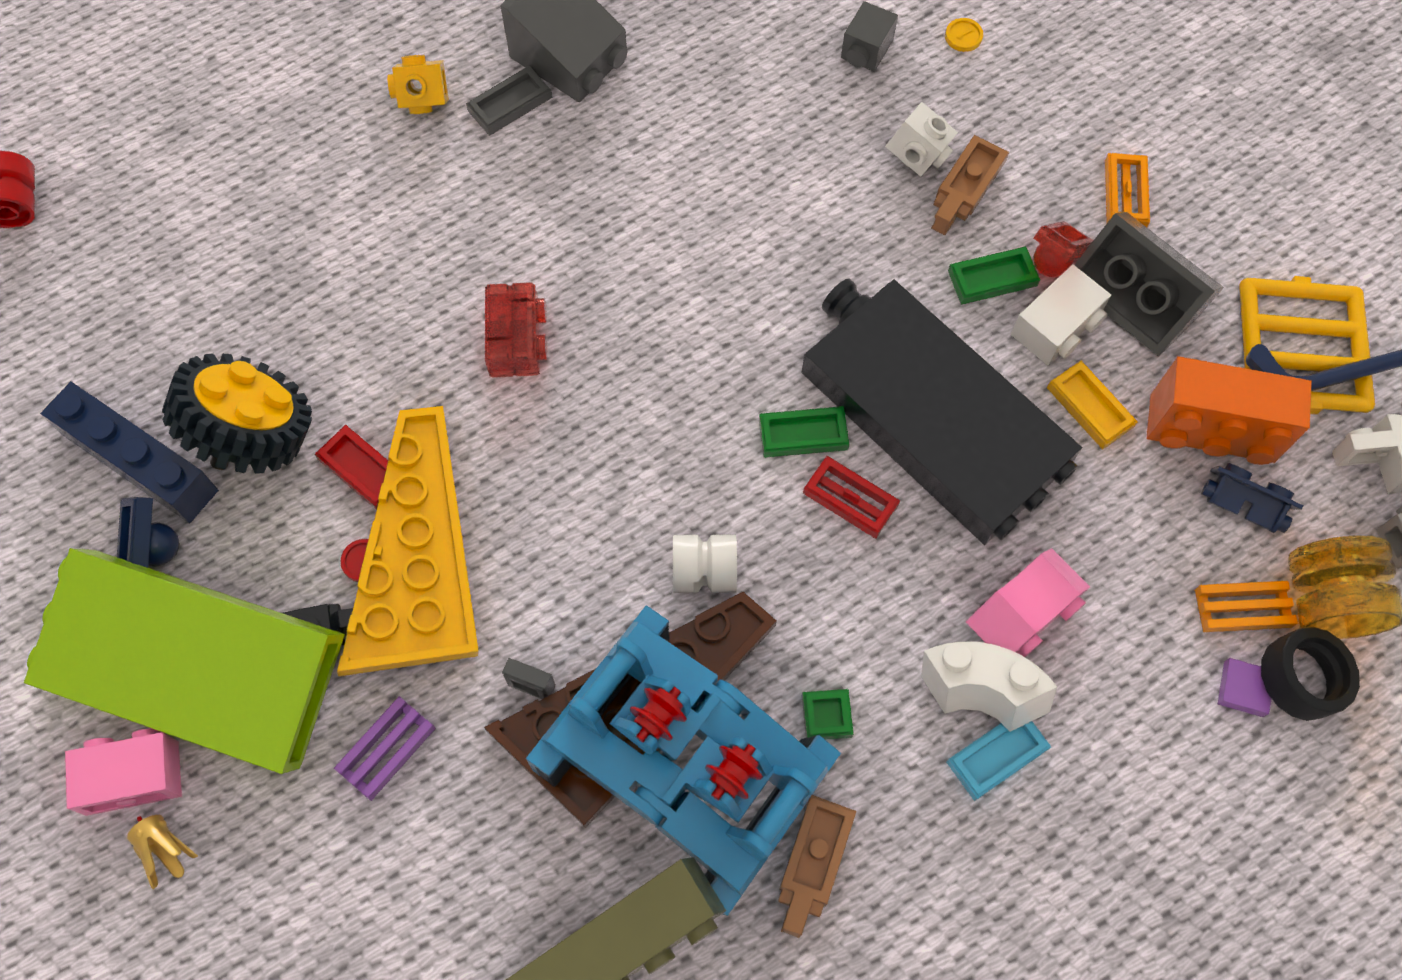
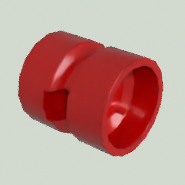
M0 151V228L26 226L35 219V195L33 193L35 191V166L31 160L21 154L11 151Z

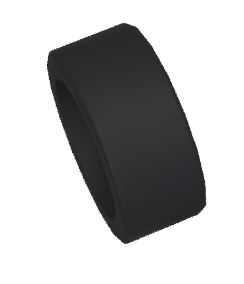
M1308 627L1288 633L1267 646L1261 659V677L1267 693L1280 709L1295 718L1309 721L1341 712L1355 701L1360 689L1359 669L1353 654L1342 640L1323 629ZM1296 649L1308 653L1322 668L1326 679L1324 699L1316 698L1309 693L1298 680L1293 667V655Z

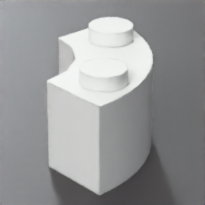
M972 641L946 643L924 651L921 677L945 714L961 709L981 711L998 719L1011 732L1050 713L1057 690L1056 684L1041 668L1014 651L993 644Z

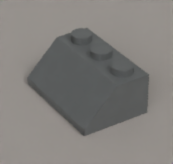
M1128 212L1115 213L1074 264L1111 294L1103 309L1108 313V316L1158 357L1202 314L1224 288Z

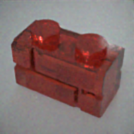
M532 282L513 283L510 286L508 284H487L485 287V363L489 376L492 378L513 377V375L540 374V360H547L546 335H539V323H547L545 298H538L536 286Z

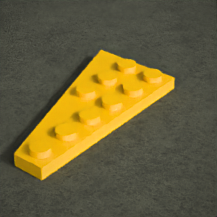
M443 406L399 410L385 478L381 485L378 498L379 503L361 568L352 615H350L345 645L338 664V677L477 657L479 654Z

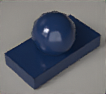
M130 497L122 498L120 501L117 558L147 568L148 565L161 566L170 562L177 555L180 546L178 535L170 526L160 522L151 523L153 498Z

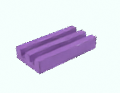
M399 696L334 769L372 801L436 728ZM402 713H404V718L395 726V728L386 736V738L377 746V748L368 756V758L359 766V768L355 772H352L351 769L360 761V759L369 751V749L378 741V739L387 731V729L396 721V719ZM414 723L417 724L419 728L367 785L363 781L365 777Z

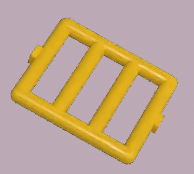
M1294 276L1291 281L1244 278L1240 282L1244 366L1246 369H1251L1246 364L1248 353L1252 347L1261 344L1260 331L1350 338L1352 358L1270 351L1276 362L1283 369L1320 372L1370 358L1364 293L1360 287L1312 283L1311 277ZM1257 295L1346 302L1348 321L1259 314ZM1372 375L1354 380L1356 395L1311 391L1310 414H1318L1322 409L1362 413L1371 412L1375 407Z

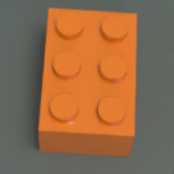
M1177 356L1150 395L1146 439L1159 441L1162 446L1167 448H1182L1186 446L1202 449L1205 454L1210 456L1234 455L1244 457L1248 462L1259 465L1275 463L1310 428L1312 381Z

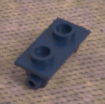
M1227 463L1225 468L1220 466L1211 468L1210 472L1219 477L1216 481L1208 479L1201 492L1202 495L1208 497L1207 502L1238 515L1244 501L1251 503L1244 519L1272 533H1275L1277 530L1285 533L1293 520L1292 517L1286 515L1289 509L1302 510L1304 506L1291 500L1294 496L1292 491L1270 482L1265 488L1250 481L1253 475L1251 472Z

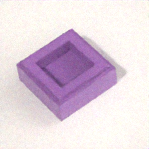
M1233 658L1224 661L1217 704L1260 717L1267 716L1270 712L1272 698L1267 693L1261 677V666Z

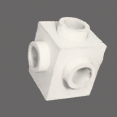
M921 102L885 147L921 177L931 165L938 169L949 157L953 149L948 144L958 132L943 117L937 115Z

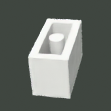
M1072 264L1019 314L1010 335L1046 365L1051 364L1059 355L1065 359L1079 345L1081 339L1078 336L1085 329L1092 333L1104 321L1108 313L1103 309L1111 294Z

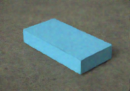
M1032 721L1011 732L1000 723L949 758L946 763L972 799L976 801L1049 750L1051 746Z

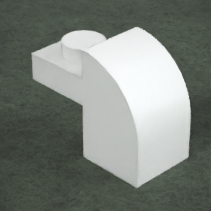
M1387 414L1373 428H1361L1351 431L1332 450L1336 466L1378 463L1388 494L1402 493V415Z

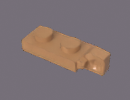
M974 135L938 189L933 205L938 207L939 210L935 214V221L931 229L946 235L957 217L965 221L969 215H972L1007 161L1009 151Z
M814 795L810 797L779 888L781 893L778 902L789 906L781 932L800 938L808 914L817 917L821 916L823 907H826L856 815L855 810Z

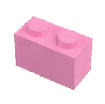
M151 728L133 732L130 739L114 741L112 738H96L85 741L83 748L65 751L67 809L88 816L182 797L179 741Z

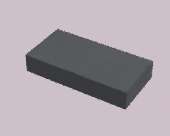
M527 66L466 103L468 112L490 136L550 100L552 92L530 66Z

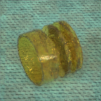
M1353 535L1315 541L1298 547L1289 553L1288 566L1289 570L1294 573L1291 580L1292 587L1298 592L1306 593L1299 597L1295 604L1299 628L1316 627L1329 631L1339 639H1349L1376 635L1401 626L1402 597L1400 589L1395 585L1386 584L1396 574L1395 565L1390 562L1393 555L1391 544L1386 539L1379 537Z

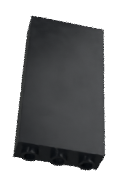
M895 279L889 282L804 354L801 373L837 407L844 406L845 414L984 546L994 536L1003 540L1020 522L1016 516L1024 508L1033 512L1049 495L1045 489L1054 480L1061 485L1078 468L1074 460L1083 447Z

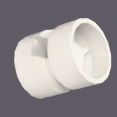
M736 534L711 535L707 541H702L698 535H673V593H698L702 586H707L712 593H736Z

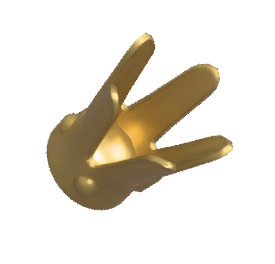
M152 815L144 819L141 816L137 817L138 823L130 829L127 839L133 845L134 851L142 861L151 888L155 889L158 885L152 852L175 878L182 877L184 875V868L177 858L181 854V850L191 858H196L198 855L169 831L162 815Z

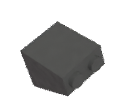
M505 0L500 5L510 58L525 68L530 66L540 78L579 103L589 93L596 92L601 86L603 78L613 68L618 69L627 57L626 29L597 0Z

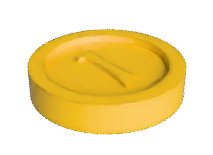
M958 18L948 24L945 39L953 49L969 52L980 46L983 39V29L972 19Z

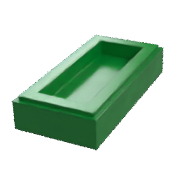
M1026 246L950 264L948 269L961 305L1037 287L1040 282L1039 275Z
M844 406L759 414L764 458L845 451L849 449L850 444Z

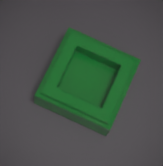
M849 689L802 692L806 738L816 737V735H820L824 739L853 737Z

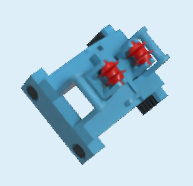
M646 605L529 753L526 760L535 773L554 787L569 768L574 765L643 818L656 825L655 828L707 869L704 875L726 909V912L722 915L728 916L841 753L820 735L802 738L798 741L736 687L724 680L719 679L718 681L717 674L668 642L670 639L669 620ZM631 677H634L641 683L609 724L645 752L644 755L611 733L601 719V715ZM694 735H697L704 742L684 769H682L672 761L679 757ZM659 748L660 750H662V754L656 751V749ZM770 781L776 786L746 829L730 825L699 799H703L739 823L766 783Z

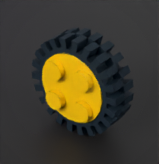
M211 353L205 354L203 360L195 356L189 359L188 364L183 362L173 375L162 408L164 426H171L169 430L170 436L173 439L182 438L180 447L187 452L195 447L199 448L196 458L203 462L211 455L210 464L218 470H225L229 462L235 463V472L245 473L248 465H251L255 474L264 473L267 466L273 472L279 470L282 464L289 465L293 458L297 457L312 421V417H310L312 408L310 405H306L308 398L305 393L297 394L299 386L294 381L283 384L286 375L280 371L273 375L268 374L269 365L260 362L257 369L250 364L251 358L241 356L240 361H234L232 354L222 353L219 362L216 356Z

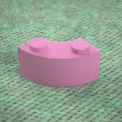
M1051 548L1041 553L1015 578L996 591L966 623L985 643L997 645L1027 657L1043 642L1038 636L1040 632L1058 616L1067 621L1086 604L1080 596L1090 586Z

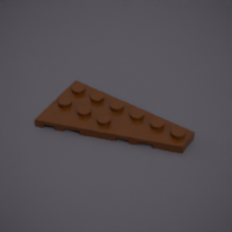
M742 591L695 616V619L669 632L670 639L668 642L717 674L718 681L719 679L725 681L774 629L777 620ZM595 669L567 683L565 688L540 701L537 699L523 706V710L502 721L497 720L484 727L486 732L585 828L615 796L574 765L569 768L554 787L531 769L526 757ZM631 677L601 715V719L611 733L644 755L645 752L609 724L641 683L634 677Z

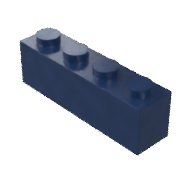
M72 381L40 413L61 435L189 524L219 491L202 470Z

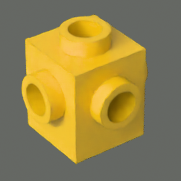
M425 55L402 56V63L392 67L393 74H388L387 76L391 99L397 98L398 108H409V114L433 112L432 106L445 105L449 100L444 60L426 61ZM412 80H418L422 85V89H417L413 85Z

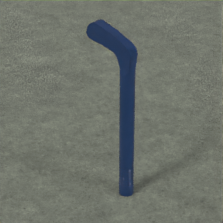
M1257 344L1248 353L1246 364L1252 370L1311 380V391L1402 367V349L1305 376H1292L1286 373L1276 362L1266 346Z

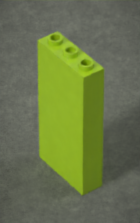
M69 549L67 557L61 562L58 569L59 581L52 601L44 610L42 617L43 627L37 645L28 656V671L24 680L25 684L280 774L300 769L345 634L97 550Z

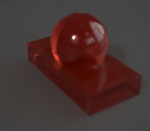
M1065 221L1043 225L1033 238L1040 243L1033 255L1034 265L1042 275L1049 278H1057L1073 264L1074 259L1081 257L1093 240Z

